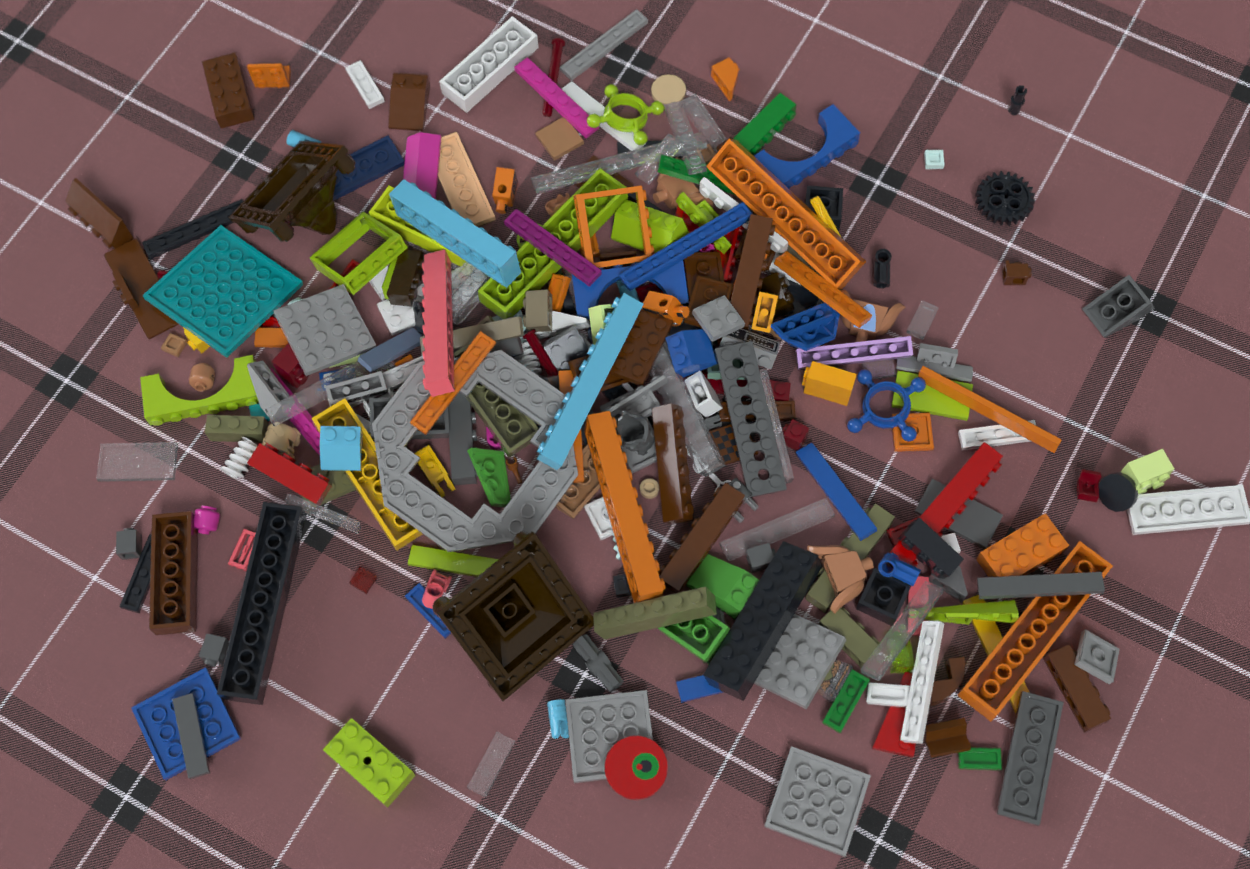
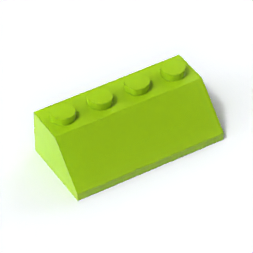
M625 199L615 212L611 239L644 251L637 203ZM645 206L649 211L647 224L648 227H651L652 231L650 245H653L655 253L689 234L682 218Z

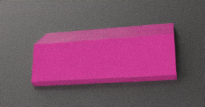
M420 132L407 137L403 179L409 183L413 182L421 191H427L436 200L442 137L437 134Z

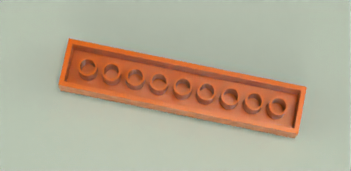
M729 138L706 166L755 214L773 218V225H776L775 232L787 240L790 247L837 289H843L867 262L737 140Z
M610 411L587 415L584 433L633 602L637 603L663 597L665 583L658 574L660 567L658 560H654L652 554L654 553V546L647 537L649 531L647 524L643 523L642 506L638 505L636 500L638 498L637 489L632 487V473L626 467L627 456L620 447L622 446L620 434H617L615 430L617 428L616 419L611 416Z
M1079 541L1054 574L1102 572L1104 578L1113 565ZM1091 594L1035 597L957 696L992 722Z

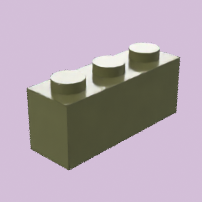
M207 415L205 434L210 441L239 442L244 441L242 437H245L254 443H262L269 424L263 416Z
M843 607L836 614L830 610L818 624L846 638L842 650L861 669L881 649L879 641L874 636H869L864 631L865 628L858 621L854 622L850 618L849 612Z

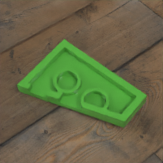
M471 447L467 451L490 505L506 507L511 498L504 451Z

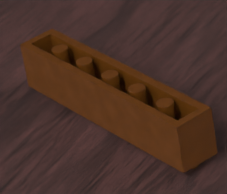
M754 214L750 216L730 302L745 322L744 327L741 328L748 330L749 325L753 324V307H756L758 300L756 294L758 289L761 290L763 279L760 277L762 271H766L768 262L765 260V255L770 253L772 244L769 242V238L774 236L776 225H773V218Z
M670 403L652 408L663 523L677 524L692 521L694 509L691 502L692 489L689 483L690 470L687 464L688 451L685 444L684 413L682 406Z
M726 482L723 487L719 486L713 494L715 498L711 503L707 502L702 510L704 514L701 518L697 517L691 526L693 528L692 531L683 536L680 541L682 544L680 548L673 550L669 556L670 562L668 565H663L658 572L659 577L664 580L665 587L675 594L683 590L745 500L743 493Z

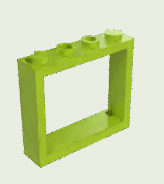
M362 212L310 257V260L319 272L338 285L344 284L347 291L354 295L408 247L400 234L367 213ZM369 230L387 240L345 277L328 267L330 263Z

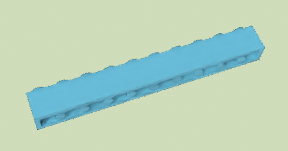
M623 293L620 298L616 297L611 305L614 308L612 313L608 312L603 321L606 323L604 328H600L595 336L598 339L596 344L590 346L587 352L589 354L587 361L584 359L579 367L581 371L579 377L575 376L570 385L573 387L572 391L566 393L562 401L565 403L563 408H559L554 416V419H556L554 426H549L545 434L548 436L546 441H542L537 449L539 453L537 460L556 470L563 465L643 306V303L626 293Z

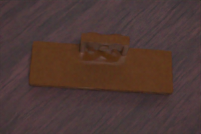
M133 239L104 254L115 278L112 281L117 291L121 290L122 295L120 297L125 305L129 304L148 339L179 325L143 297V294L156 284L159 279L137 239Z

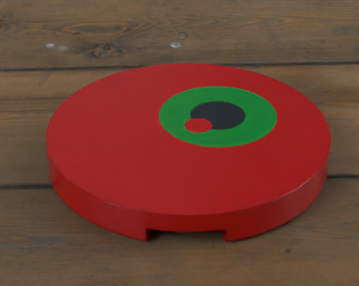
M629 736L621 739L613 745L605 760V775L610 787L626 799L643 800L653 796L662 787L667 777L668 764L666 756L661 747L647 737Z

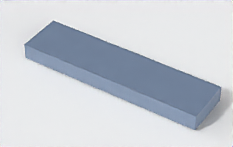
M412 327L360 355L358 362L371 373L420 346V337L422 335Z

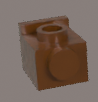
M1005 260L1002 267L1003 285H1026L1028 279L1032 276V269L1028 266V263L1014 262L1010 264L1009 260Z

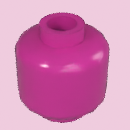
M201 505V508L195 510L194 527L198 529L197 533L209 535L210 531L214 532L218 529L220 513L217 512V508Z

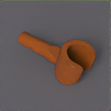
M513 456L515 461L513 464H509L506 459L508 470L514 473L518 484L523 483L517 469V458Z

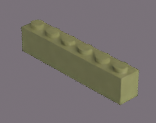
M876 503L872 509L868 507L865 513L877 527V532L862 541L853 532L850 538L845 537L840 546L847 547L851 551H856L860 560L868 557L895 519V516ZM823 567L817 575L819 579L816 583H812L805 600L826 613L836 596Z
M702 587L594 612V632L606 640L717 615L715 595L707 587Z

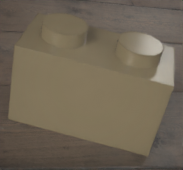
M548 289L526 291V298H523V306L526 309V316H523L524 327L529 332L532 330H536V332L552 331V294Z

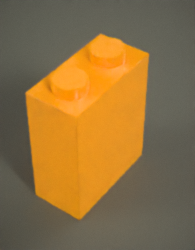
M812 361L811 366L806 367L803 376L802 386H805L804 393L847 406L857 374Z

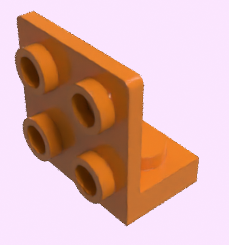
M282 64L247 65L255 88L289 87L290 66H283Z

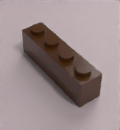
M1067 645L1047 654L1043 660L1085 733L1108 722L1111 719L1110 710L1100 700V693L1096 686L1091 684L1089 673L1075 665L1077 652L1070 645Z

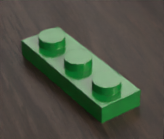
M852 669L822 723L841 733L870 679Z

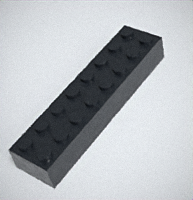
M785 541L782 542L703 674L710 686L739 700H745L822 568L818 555Z

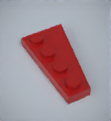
M904 672L899 685L911 686L913 673ZM889 707L872 747L873 750L914 757L916 743H906L900 740L906 707Z

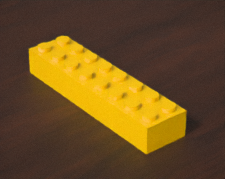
M344 398L311 418L319 433L320 426L361 427L363 433L361 471L344 472L395 550L401 549L423 535L384 506L375 443L347 400Z

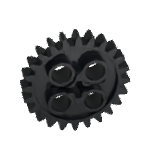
M1000 171L999 176H997L993 172L992 177L987 175L986 179H982L980 185H978L975 194V203L979 204L977 210H982V216L988 215L986 220L993 218V224L1000 221L1001 226L1004 222L1010 226L1013 221L1017 225L1019 220L1023 222L1025 217H1029L1030 212L1034 208L1035 193H1031L1033 187H1027L1029 181L1023 183L1024 177L1022 176L1018 179L1017 173L1010 176V171L1006 175Z

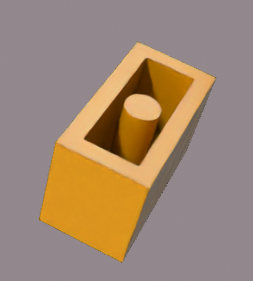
M759 292L751 329L771 333L772 328L770 326L774 321L779 295Z

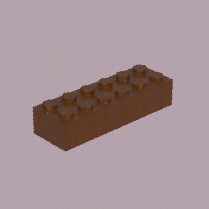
M192 511L152 515L149 629L155 635L196 632L197 529L194 527V514Z

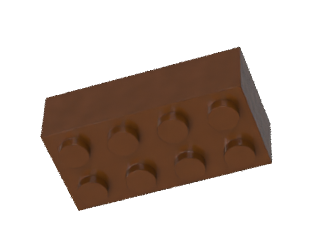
M236 52L202 61L214 114L220 128L223 129L255 120Z

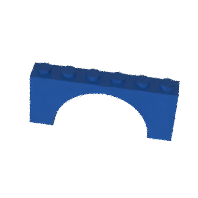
M832 104L819 113L818 124L824 132L826 142L817 154L806 160L790 162L777 159L763 149L754 157L787 188H791L794 185L800 184L807 176L815 174L822 166H827L834 158L841 157L849 148H854L859 143L860 132Z
M683 260L648 280L659 287L664 294L676 297L683 306L688 307L689 299ZM640 262L632 263L628 267H623V265H615L612 269L601 267L599 269L602 270V274L590 287L572 274L577 316L590 320L588 308L598 306V302L605 290L615 282L620 281L619 274Z

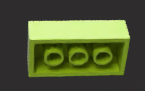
M352 718L323 749L327 755L387 808L416 776L411 769ZM371 759V763L366 765V762Z

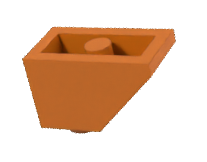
M730 57L711 67V77L728 101H731L733 98L739 72L738 65L735 62L733 63Z

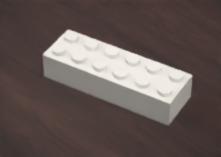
M512 16L439 81L442 94L467 113L513 72L516 65L539 48L537 35Z

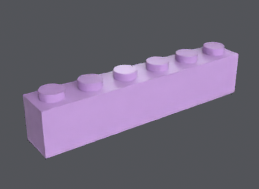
M911 336L819 346L808 351L796 349L795 353L797 370H802L810 367L812 361L828 366L909 358L913 356Z

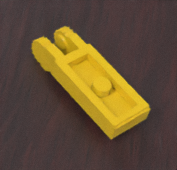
M430 445L414 453L420 457L418 465L432 487H435L440 497L445 496V492L438 484L445 480L449 490H455L447 471Z

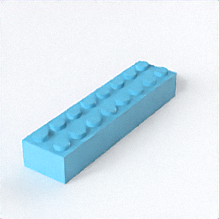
M403 179L389 193L398 217L507 288L521 273L517 252L513 247L506 246L496 236L492 237L484 228H478L470 219L461 217L456 210H451L442 201L435 200L427 191H421L413 182L409 183Z

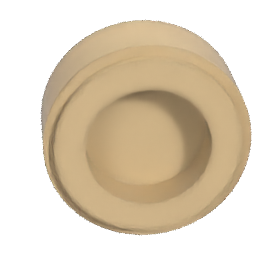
M652 478L643 480L640 484L641 495L647 499L656 497L659 493L658 482Z

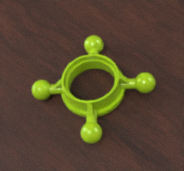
M613 84L606 86L604 92L610 100L604 109V115H589L587 118L588 126L597 128L601 123L606 122L610 127L618 131L633 132L634 142L637 145H644L648 137L645 132L640 130L647 123V114H662L664 105L660 101H655L651 106H647L642 99L628 93L618 94V88ZM618 105L631 106L638 110L641 116L633 119L623 118L616 115L612 108Z

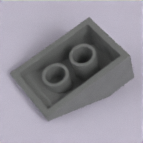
M1130 275L1082 308L1104 338L1140 320L1155 309L1152 302Z

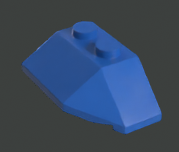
M822 303L772 323L770 327L790 346L808 351L835 339L840 314L828 304Z

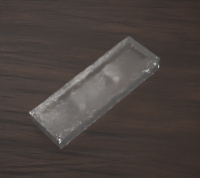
M668 134L635 173L636 177L650 184L659 174L657 170L661 154L673 157L684 145L682 141Z
M496 732L467 786L469 790L485 798L487 797L515 741Z

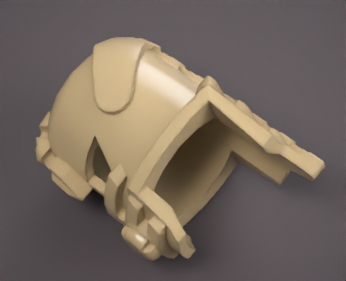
M274 422L267 427L262 445H265L267 442L279 450V455L282 456L285 453L295 459L293 448L294 446L298 447L300 444L301 433L294 427Z

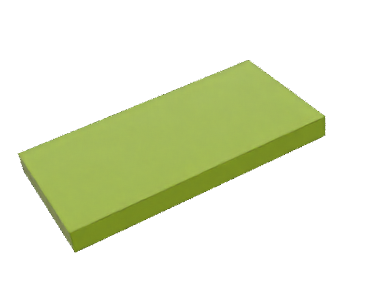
M898 370L895 383L902 388H907L911 385V381L917 378L919 374ZM953 381L970 391L973 389V384ZM926 385L924 391L914 392L909 395L911 411L968 420L969 407ZM894 392L891 407L903 409V399Z

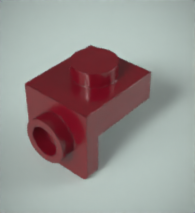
M1081 470L1077 481V499L1091 502L1098 501L1100 472Z

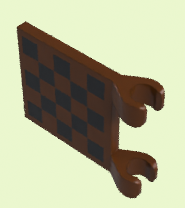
M731 424L697 434V443L701 445L711 440L719 457L709 461L708 468L711 471L740 461Z

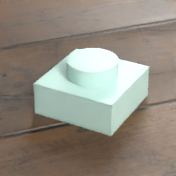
M925 150V169H943V150Z

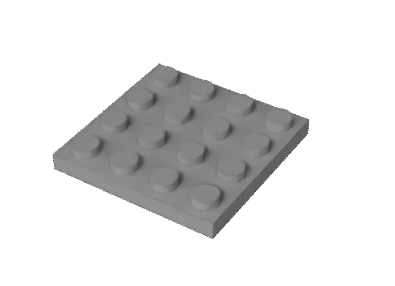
M344 284L274 310V315L306 376L366 353L376 347V343Z
M794 614L754 684L807 710L844 646L846 638Z
M647 690L565 700L574 783L607 780L605 775L607 754L613 745L621 739L629 736H643L653 740Z
M791 746L764 827L845 857L871 775Z

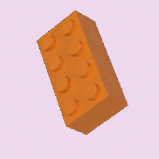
M1045 513L980 552L976 560L988 577L1026 576L1063 554L1069 547V544Z

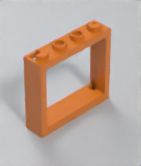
M642 185L573 196L582 257L597 268L641 262L655 254L653 245H650L652 231L651 227H648L647 224L649 211L648 208H645L646 191L642 190ZM636 193L645 255L594 263L584 200Z

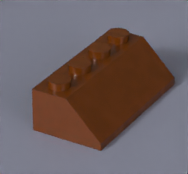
M77 178L73 179L65 201L69 206L67 210L74 217L78 216L80 218L79 221L86 228L89 226L94 236L97 238L101 237L103 239L102 242L109 249L111 247L115 249L134 239L120 217Z

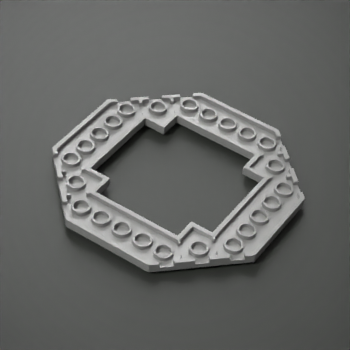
M498 350L489 353L460 390V393L468 397L478 382L541 426L530 440L532 444L539 447L541 442H545L548 437L545 434L549 426H554L556 419H554L556 412L559 408L562 409L565 404L562 402L565 394L504 351ZM454 357V364L458 361L460 357ZM425 361L419 362L372 423L384 506L447 552L513 542L516 534L521 531L529 533L532 531L536 534L578 476L574 446L572 445L563 465L558 470L539 461L501 514L483 504L473 519H471L409 474L420 460V457L405 447L418 431V429L410 424V421L431 395L429 390H425L423 385V378H425L423 365Z

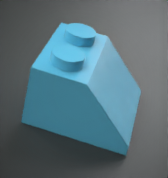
M320 426L321 470L361 471L363 436L361 427Z

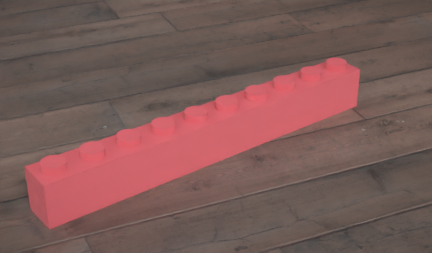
M445 249L425 254L424 263H422L424 275H422L424 287H422L424 295L422 304L425 312H422L425 325H422L425 338L422 339L425 351L422 352L425 361L423 365V372L425 374L423 385L425 390H429L432 397L455 391L451 261Z

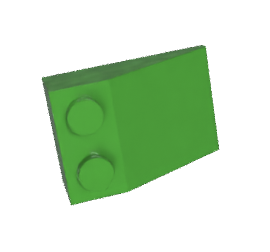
M708 554L686 586L692 590L707 587L715 595L716 607L733 619H736L760 580L746 570Z

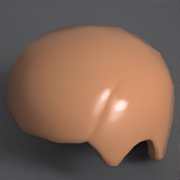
M566 193V197L558 194L556 199L546 203L545 209L550 216H553L570 198L569 193Z

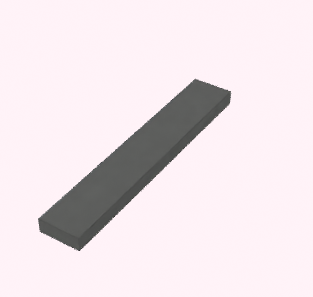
M1102 572L977 578L979 599L1103 594L1105 592Z

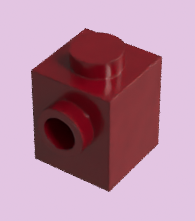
M792 419L789 425L786 424L781 432L783 435L782 444L795 451L800 450L808 437L810 428Z

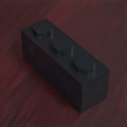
M920 518L913 520L898 537L902 541V546L917 555L918 561L928 565L932 569L931 572L938 578L944 579L949 577L964 560L962 556Z

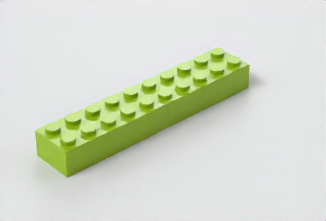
M599 168L542 228L577 252L581 248L573 196L627 187ZM628 194L584 200L590 238L618 210L624 200H628ZM526 242L517 251L521 273L507 288L490 278L478 290L479 301L503 320L514 317L523 307V298H526V291L540 290L552 278V275L556 274L562 267L529 242Z

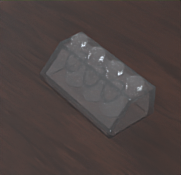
M465 262L452 277L453 323L458 326L480 302L478 290L491 278L468 262Z

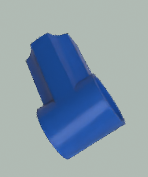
M894 553L885 554L878 566L879 572L883 576H892L911 586H914L921 569L900 560ZM885 562L891 563L893 567H888Z

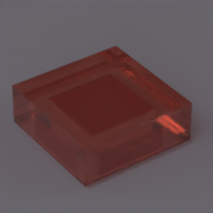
M359 567L349 584L367 594L377 580V576Z

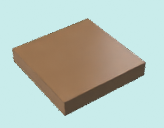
M564 117L535 132V136L554 161L584 144V140Z

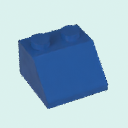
M703 329L684 330L666 337L674 370L683 378L718 364L711 340Z

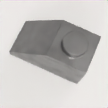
M960 566L947 578H938L933 573L929 577L930 583L960 602H963L968 594Z

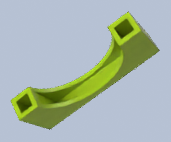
M254 356L234 358L233 373L227 384L216 394L201 400H184L173 396L167 391L165 381L160 374L140 377L144 418L150 425L158 426L164 422H178L184 418H198L204 414H217L224 410L232 411L239 407H249L250 405L258 404L259 401L247 368L248 363L256 362Z

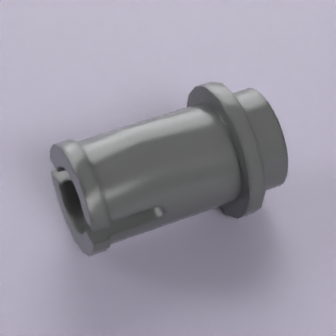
M716 415L704 420L700 418L696 422V426L699 432H706V430L722 426V422H719L721 420L720 416Z

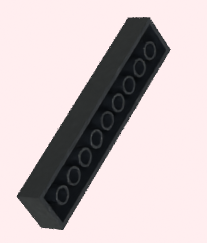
M263 502L217 695L223 700L263 705L306 519V513L302 507Z

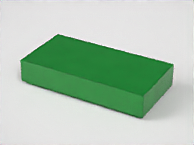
M971 747L969 751L959 752L958 767L965 770H1002L1001 748Z

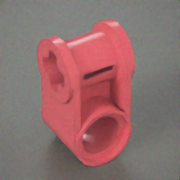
M436 569L433 570L422 597L424 606L432 608L434 601L439 597H443L449 587L452 576L447 577L438 573Z

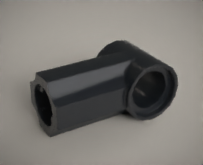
M879 249L872 263L874 267L873 286L880 289L890 286V261L892 255L887 249ZM879 258L884 259L886 262H881Z

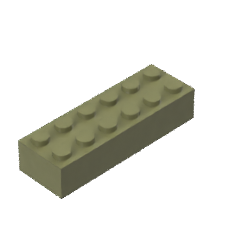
M471 342L456 351L454 357H461ZM479 382L469 396L466 397L508 458L531 444L530 440L539 430L533 420Z

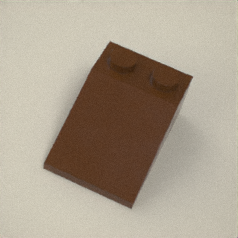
M393 73L390 91L389 129L424 131L431 88L428 75Z

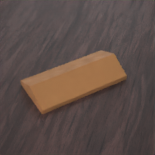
M588 444L582 450L584 482L572 483L556 505L559 511L572 519L578 515L600 489Z

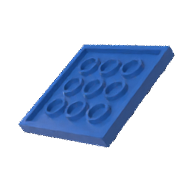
M206 667L131 708L165 780L186 770L172 699L191 693L195 695L207 758L241 739L222 698L217 695L218 689Z

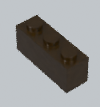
M404 250L398 256L387 291L391 305L412 307L413 301L417 298L418 285L422 282V263H424L422 251Z

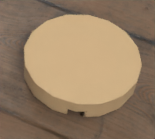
M662 75L652 84V98L654 101H660L664 107L676 106L683 101L686 95L685 83L675 75Z

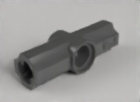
M587 634L579 637L573 643V647L584 659L585 665L590 672L599 678L609 693L615 691L623 683L622 678L611 666V662L606 654L596 647Z

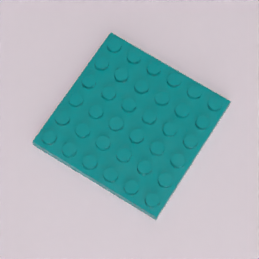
M220 225L144 293L143 297L150 304L227 358L274 314V310L279 309L303 286V281Z

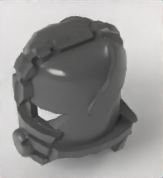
M623 411V416L618 418L617 434L621 436L622 447H626L630 451H637L638 455L644 456L655 442L654 429L649 425L647 417Z

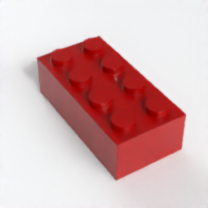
M267 442L265 445L259 443L247 464L320 506L332 487L328 483L330 480L319 473L316 476L313 475V470L302 463L299 466L296 465V460L285 453L282 456L279 455V450Z

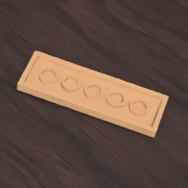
M455 132L442 137L438 179L451 208L456 210L461 217L470 219L477 227L496 220L458 133Z

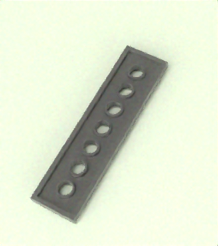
M753 342L715 348L745 486L753 494L751 497L785 491L787 487ZM733 360H741L743 367L735 368L732 365ZM738 378H745L747 385L745 387L738 386L736 382ZM741 397H750L751 404L743 405ZM748 414L754 415L755 423L748 424L745 421V416ZM757 433L760 436V441L752 442L749 435ZM756 451L762 452L764 460L756 461L754 453ZM760 470L767 471L768 479L761 480L758 477V472Z

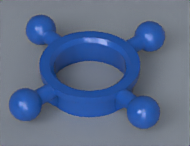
M869 370L859 371L857 380L861 384H866L869 390L863 399L864 415L859 419H850L847 423L848 430L852 433H858L863 425L869 421L874 426L884 429L898 426L902 431V438L908 442L913 441L917 436L915 428L907 426L904 422L911 411L909 395L914 392L924 391L926 388L925 380L920 377L914 378L909 387L902 388L897 383L890 381L875 384L872 381V374ZM890 390L899 394L904 402L901 412L891 418H882L874 414L869 404L876 393Z

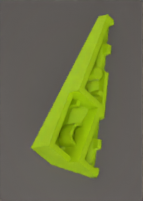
M1015 600L914 609L909 610L908 619L969 625L973 619L1015 623L1019 618V612Z

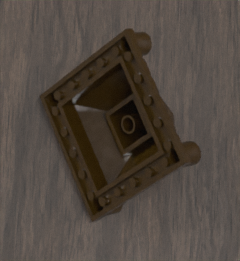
M299 141L229 216V219L233 223H237L246 233H254L258 228L268 229L281 242H287L294 236V228L292 226H300L322 235H330L336 229L335 226L337 224L333 201L337 178L335 174L338 170L342 174H350L355 169L356 161L348 154L349 150L344 145Z
M526 531L517 533L513 540V549L503 555L451 599L439 597L432 606L434 614L442 620L487 680L489 687L495 691L502 701H505L594 626L593 616L537 535L532 531L530 533Z

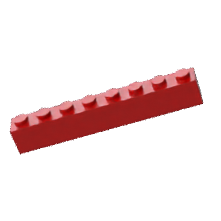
M984 442L919 518L942 537V530L944 528L949 529L954 523L953 517L956 514L961 515L967 507L965 503L968 500L973 501L979 493L977 489L980 486L984 487L991 479L989 475L992 471L996 473L1002 466L1000 461L1003 455ZM900 540L889 553H894L900 560L917 567L919 564L916 558L917 555L911 550L904 548Z

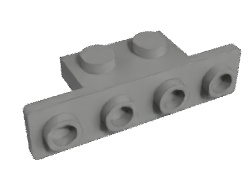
M920 343L917 357L911 356L909 358L897 359L896 369L919 373L922 366H925L946 378L969 382L973 378V367L955 364L958 349Z
M658 375L654 377L650 384L645 387H638L634 394L629 397H622L618 400V404L613 407L608 406L602 412L610 411L612 417L618 413L623 416V411L642 415V417H649L652 415V408L661 406L653 392L668 383L666 376Z

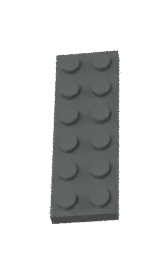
M1025 691L1021 692L996 815L1040 826L1064 702Z

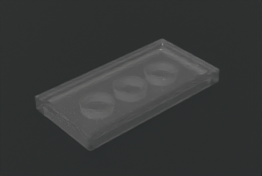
M178 443L100 444L96 480L98 482L175 480Z

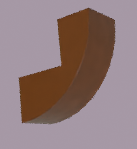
M965 657L950 658L946 661L945 667L948 679L934 681L929 707L946 701L959 687L965 673Z

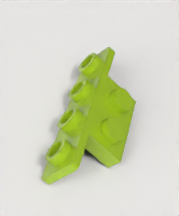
M684 192L676 199L679 208L685 211L691 221L697 224L698 227L719 216L705 199L697 206ZM724 236L713 242L716 249L723 254L732 246Z

